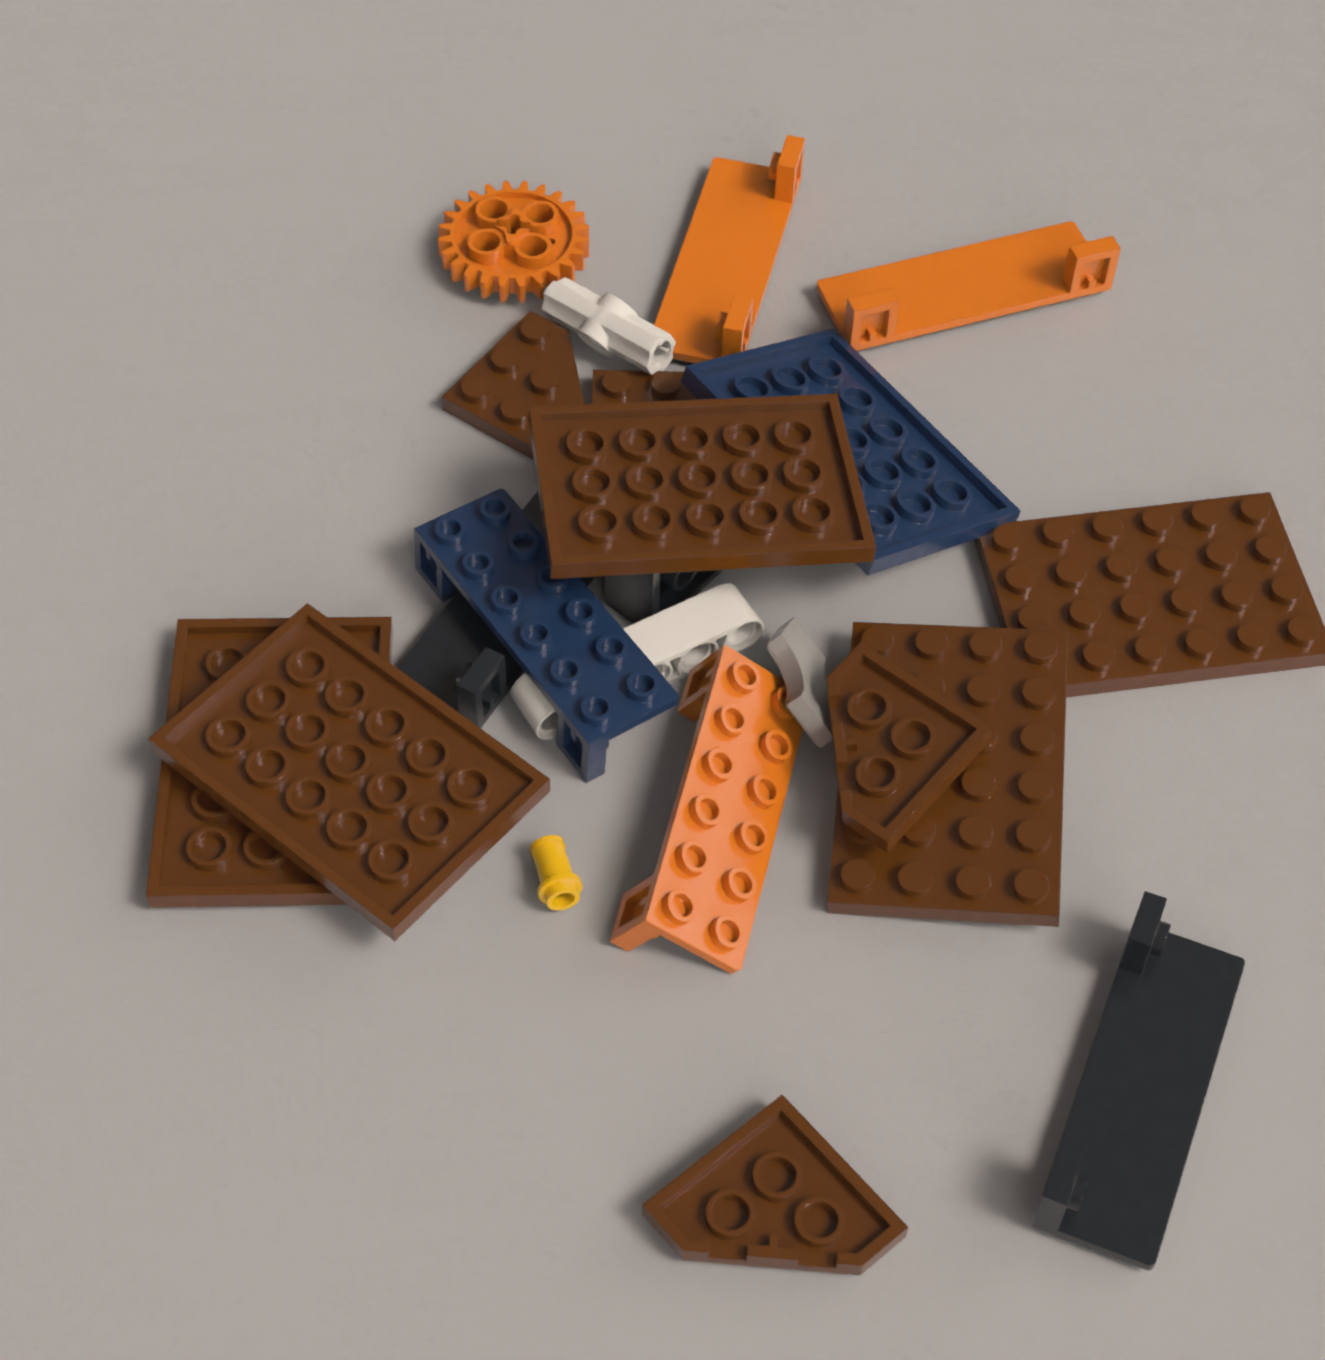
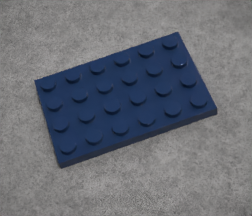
M834 329L714 358L685 367L680 382L698 400L837 394L876 544L873 562L855 563L867 576L980 538L1000 525L1016 521L1021 512Z

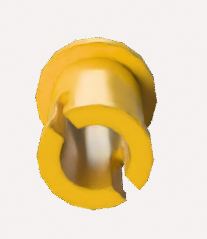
M547 835L535 840L529 848L540 880V885L537 889L538 897L551 910H566L578 903L580 892L583 889L582 881L578 875L573 874L565 851L566 846L563 838L557 835Z

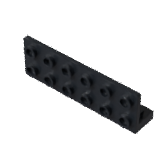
M537 491L523 508V511L544 535L539 493ZM580 577L587 587L595 578ZM459 590L397 667L479 728H482L524 672Z
M1144 891L1032 1227L1139 1268L1152 1270L1158 1258L1245 966V960L1239 956L1170 933L1171 924L1161 921L1167 898Z

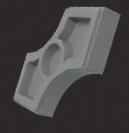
M793 617L778 628L767 643L768 646L766 648L777 663L785 682L787 691L785 706L815 745L821 748L833 740L827 681L824 673L826 658Z

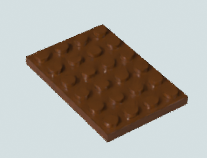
M837 394L529 407L528 422L551 579L874 561L876 544Z
M1270 492L1007 522L988 534L974 539L1001 628L1068 630L1066 698L1325 666V626Z
M308 603L148 738L151 751L394 941L413 925L551 791L550 778Z
M327 617L390 663L392 662V617ZM289 618L178 619L166 723ZM161 760L146 890L149 908L347 905L183 775Z
M853 622L850 653L860 642L864 643L993 727V736L985 748L888 853L843 823L838 786L827 901L828 913L1059 927L1068 630Z

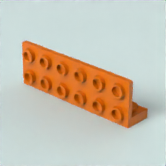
M787 135L782 152L773 153L770 167L720 157L713 158L654 323L658 328L670 333L676 341L673 349V359L699 363L747 350L801 183L805 138Z
M1068 221L821 279L817 282V292L841 337L856 351L1111 290L1121 248L1113 236L1086 241L1075 222Z
M723 645L689 671L677 712L693 722L698 721L657 865L654 875L623 894L609 942L629 952L644 942L656 939L661 935L724 971L733 974L741 970L803 728L785 706L787 691L784 680L727 645Z

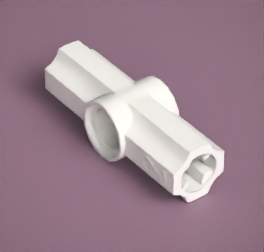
M566 277L559 281L553 280L544 291V302L541 307L544 314L577 333L582 341L599 354L608 358L615 354L651 375L660 370L664 371L672 361L673 349L676 344L672 335L640 318L629 305L616 296L605 293L601 297Z

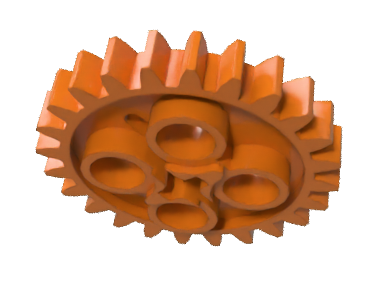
M504 181L502 190L498 191L490 184H485V194L483 195L472 190L468 191L469 203L456 199L454 201L455 211H445V223L438 226L439 257H442L443 269L451 270V280L453 282L464 280L466 292L472 291L478 286L481 287V298L483 299L489 297L492 292H498L500 302L503 303L507 300L509 294H516L520 303L525 302L526 293L533 292L536 297L543 299V288L548 287L553 280L559 281L566 277L571 281H575V270L583 271L584 258L589 257V225L585 224L584 212H576L574 200L562 203L561 191H556L549 196L546 195V185L544 184L537 187L535 191L528 190L527 181H523L518 189H512L510 183Z

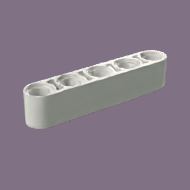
M725 583L623 629L671 685L688 677L690 669L723 645H727L738 653L751 647L762 635L764 624L738 588L731 583ZM526 673L523 674L511 688L510 695L538 738L542 740L556 738L558 712Z

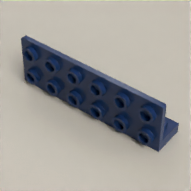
M505 489L495 490L414 528L415 569L442 603L453 598L459 590L558 712L557 747L586 783L605 774L606 751L609 747V740L678 704L679 695L580 577L550 578L545 536Z

